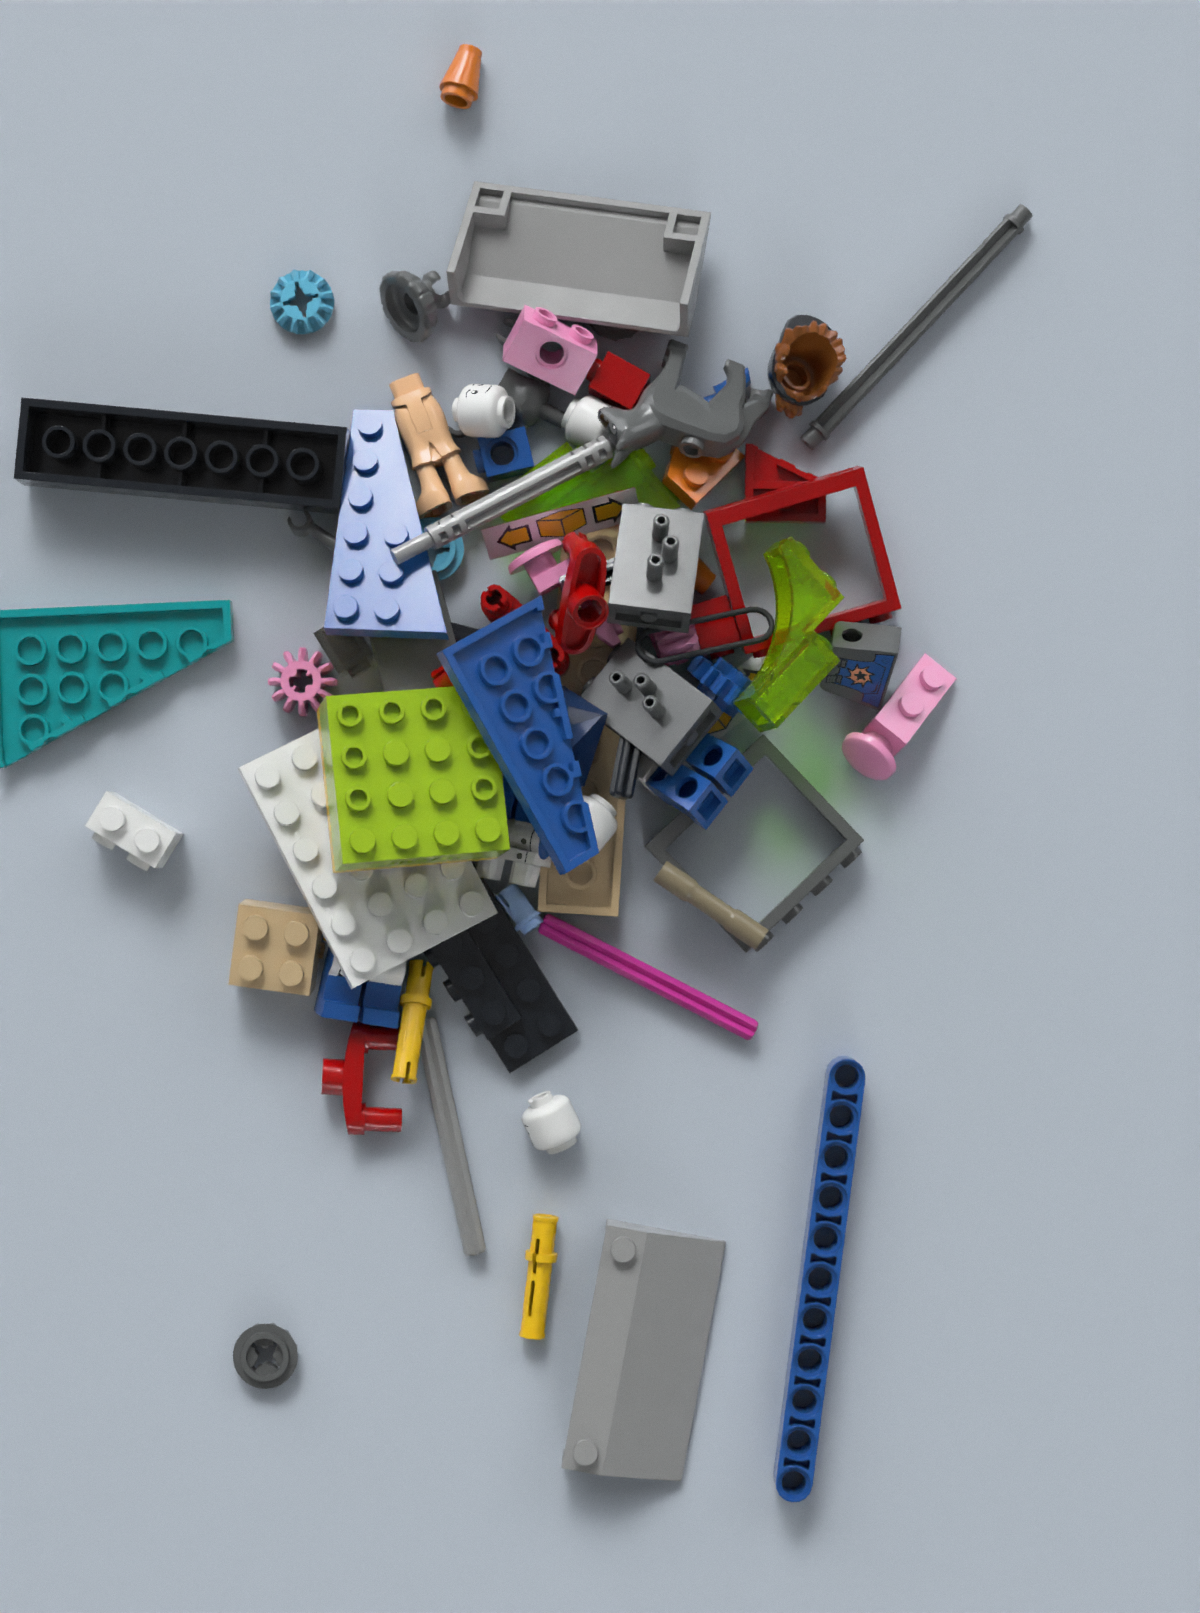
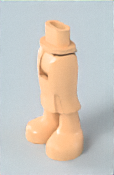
M419 373L408 375L390 383L389 387L394 396L391 404L395 412L396 425L410 454L412 470L417 472L420 482L421 494L416 502L420 520L440 516L452 508L448 492L436 468L444 466L457 505L470 504L489 494L490 490L486 481L482 477L470 473L459 455L461 449L455 444L451 436L444 412L437 400L431 395L430 387H424Z

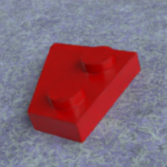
M745 444V499L817 478V476L811 473H805L797 469L795 465L781 458L778 459L758 449V446L754 444ZM826 495L744 519V523L825 524Z

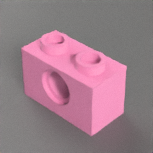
M524 305L503 345L502 361L576 395L597 357V339L594 338L589 330L582 326L572 325L570 327L558 321L557 317L545 308L536 307L533 309ZM554 341L559 343L562 348L555 352H549L543 349L542 345L546 342Z

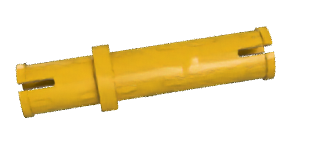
M418 959L409 961L406 991L400 997L399 1003L403 1010L391 1080L400 1082L401 1078L403 1079L402 1084L417 1083V1071L426 1013L432 1007V999L429 998L434 968L429 961L426 962L425 966H422L423 960Z
M536 1213L532 1216L530 1249L525 1251L528 1269L519 1336L527 1339L541 1340L545 1339L552 1264L557 1262L558 1256L554 1252L559 1217L551 1214Z

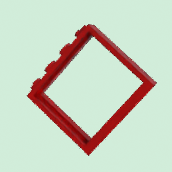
M854 466L702 511L725 594L727 595L731 610L745 608L722 526L854 487L884 599L776 630L768 640L762 643L741 647L745 654L752 653L753 658L768 656L777 652L775 646L791 641L792 647L804 645L806 637L815 639L814 634L830 630L832 635L834 625L839 621L858 622L868 619L870 624L893 618L892 611L902 609L864 467ZM747 614L733 616L741 641L764 635L753 637Z

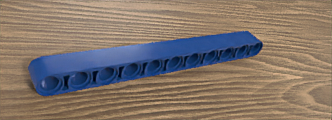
M838 1056L832 1059L827 1066L824 1079L773 1470L776 1489L779 1495L789 1502H800L806 1499L813 1486L865 1087V1071L856 1060L848 1056ZM842 1065H851L856 1071L855 1080L848 1086H840L835 1081L836 1070ZM838 1105L849 1107L851 1114L849 1121L842 1126L832 1125L829 1117L831 1110ZM832 1146H840L845 1150L844 1161L837 1166L827 1165L824 1161L825 1152ZM828 1186H833L840 1190L839 1201L832 1206H824L819 1202L820 1192ZM822 1227H829L835 1231L833 1242L827 1246H819L814 1243L815 1232ZM820 1267L827 1269L830 1277L826 1284L816 1287L808 1282V1277L812 1270ZM812 1308H818L824 1312V1319L821 1324L810 1327L803 1323L804 1314ZM806 1349H814L819 1353L818 1361L811 1367H805L798 1363L799 1354ZM806 1389L814 1393L813 1401L806 1407H799L792 1403L793 1396L800 1390ZM796 1430H802L809 1434L808 1441L801 1447H793L787 1443L788 1436ZM790 1471L800 1472L803 1475V1480L796 1487H787L782 1483L786 1473Z

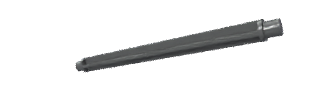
M1019 204L1011 214H1006L1003 217V221L818 418L809 423L810 428L800 437L801 441L808 448L814 450L822 440L826 441L830 437L829 434L872 390L1016 235L1024 231L1023 227L1033 217L1028 208Z

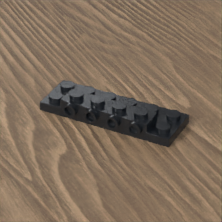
M480 877L498 913L423 953L433 968L441 965L448 976V979L443 981L447 992L455 1003L462 999L470 1011L469 1014L464 1016L469 1027L476 1037L482 1033L485 1035L508 1072L511 1073L577 1032L578 1028L520 935L514 929L513 924L483 877Z

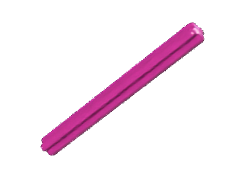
M551 914L544 916L543 922L538 928L540 934L745 1040H751L758 1028L759 1023L755 1019Z

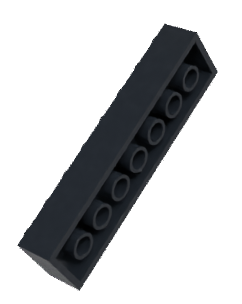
M21 397L14 479L24 486L339 514L350 431L347 427Z

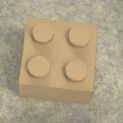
M245 899L239 903L228 985L310 996L316 987L319 958L323 959L325 952V942H321L322 932L310 908Z

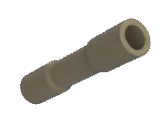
M668 861L665 862L653 880L682 901L689 902L714 919L726 931L754 950L768 932L767 928L742 911L726 904L701 887L695 879Z

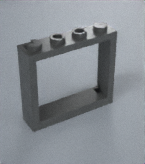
M764 734L748 747L742 755L752 767L765 755L845 841L759 922V924L768 929V932L755 949L756 952L762 949L774 937L770 930L780 920L787 924L803 909L799 902L808 893L811 892L814 896H817L833 881L828 875L839 864L845 869L862 853L858 846L864 841ZM680 812L645 845V848L662 865L668 861L689 875L665 849L694 821L683 812ZM719 924L744 952H748L751 949L750 946L730 934Z

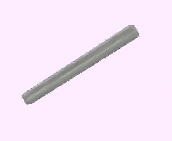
M429 1017L425 1019L421 1056L464 1254L466 1256H474L485 1252L486 1246L437 1020L434 1017Z

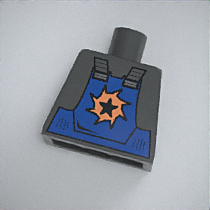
M839 621L834 625L830 642L806 637L801 661L823 666L820 687L824 691L880 711L898 656L902 628Z

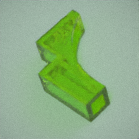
M566 441L523 476L575 449H572ZM641 448L631 452L615 468H611L613 458H611L591 473L588 470L503 514L500 518L506 523L632 487L636 489L639 503H647L653 507L673 510L680 508V505L677 503L679 498L661 483L652 469L656 467V464L649 454Z
M792 536L773 543L763 554L770 570L775 592V627L767 656L760 670L748 687L733 702L760 733L778 728L840 662L839 658L832 652L833 648L830 642L822 635L817 634L814 629L845 597L837 589L835 580L828 573L820 570L810 558L808 549L801 542L794 540Z

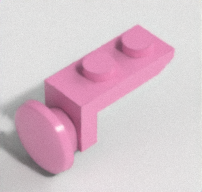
M551 539L519 555L509 564L508 571L510 575L526 570L538 594L543 596L560 587L559 578L567 573L570 558L557 564L552 554L562 547V543L559 539ZM591 600L584 601L580 607L582 609L588 607ZM606 619L596 630L598 639L613 649L621 645L618 635L624 633L621 625L607 623Z
M925 653L861 733L852 732L846 735L842 743V752L848 763L862 775L874 780H886L891 777L896 771L894 756L909 742L957 678Z

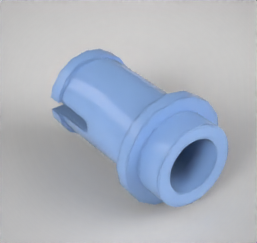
M511 884L495 896L515 922L516 926L514 929L516 931L521 930L524 936L543 922V919L540 917L542 912L534 909L518 885Z

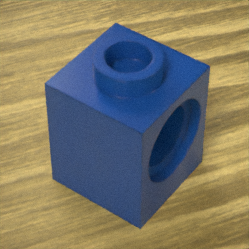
M525 426L507 430L499 438H478L480 449L473 450V456L478 474L486 473L489 483L535 471ZM506 446L512 449L514 452L513 460L507 465H497L494 463L491 456L496 448Z

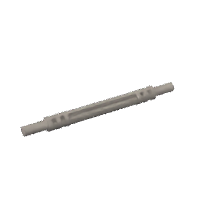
M602 435L424 528V533L391 549L392 558L399 565L431 547L437 550L613 458L614 452L617 451L616 446L610 437L606 438Z

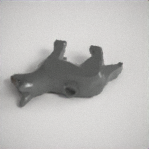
M671 339L668 342L661 367L663 370L646 387L633 409L624 410L616 407H603L598 411V419L605 427L617 450L611 463V468L621 464L631 452L644 448L658 440L678 447L682 454L690 458H699L701 456L722 458L734 452L747 439L754 424L767 412L774 392L770 389L756 390L752 388L749 395L750 400L746 402L745 366L727 359L723 367L727 377L726 385L707 402L703 397L680 384L689 346Z

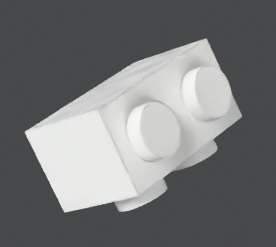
M110 791L105 792L85 825L94 831L91 837L93 840L113 850L115 845L129 852L126 858L128 861L148 871L150 866L163 868L183 836V833L116 792Z

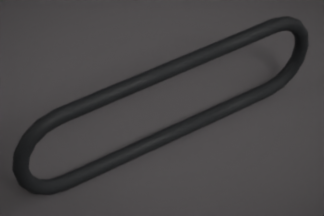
M757 606L690 619V625L747 613H759L766 617L769 628L763 636L655 659L643 653L641 649L642 640L647 635L665 630L648 628L637 636L635 651L644 662L659 665L759 644L772 636L775 629L774 619L767 610Z

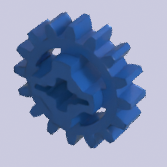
M705 656L694 657L686 669L695 678L700 680L696 688L713 700L722 712H725L732 718L740 712L748 719L756 722L767 708V705L753 695L758 685L723 658L719 657L716 663H713Z

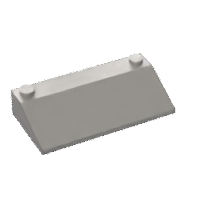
M474 181L446 271L450 304L517 314L521 313L524 305L533 309L542 307L552 312L557 319L688 337L697 302L711 212Z
M606 1220L605 1237L565 1449H563L561 1468L600 1476L669 1481L682 1480L726 1241L618 1220Z

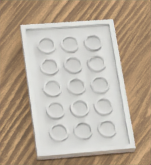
M319 729L238 768L351 989L498 913L471 861L333 873Z

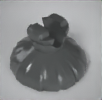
M391 271L382 278L379 291L383 311L386 317L390 319L393 328L411 342H423L429 338L437 324V309L445 308L450 304L449 291L439 295L432 288V285L441 279L436 271L424 274L422 280L408 271Z

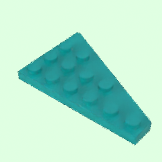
M211 600L0 610V768L9 767L234 642L232 601Z

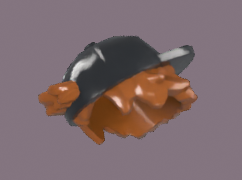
M795 315L787 320L779 342L776 344L768 363V382L775 394L777 411L782 412L784 410L785 415L789 419L801 416L803 406L810 405L825 395L829 385L839 379L838 376L843 372L841 365L847 359L843 339L837 338L838 332L833 331L826 323L816 317Z

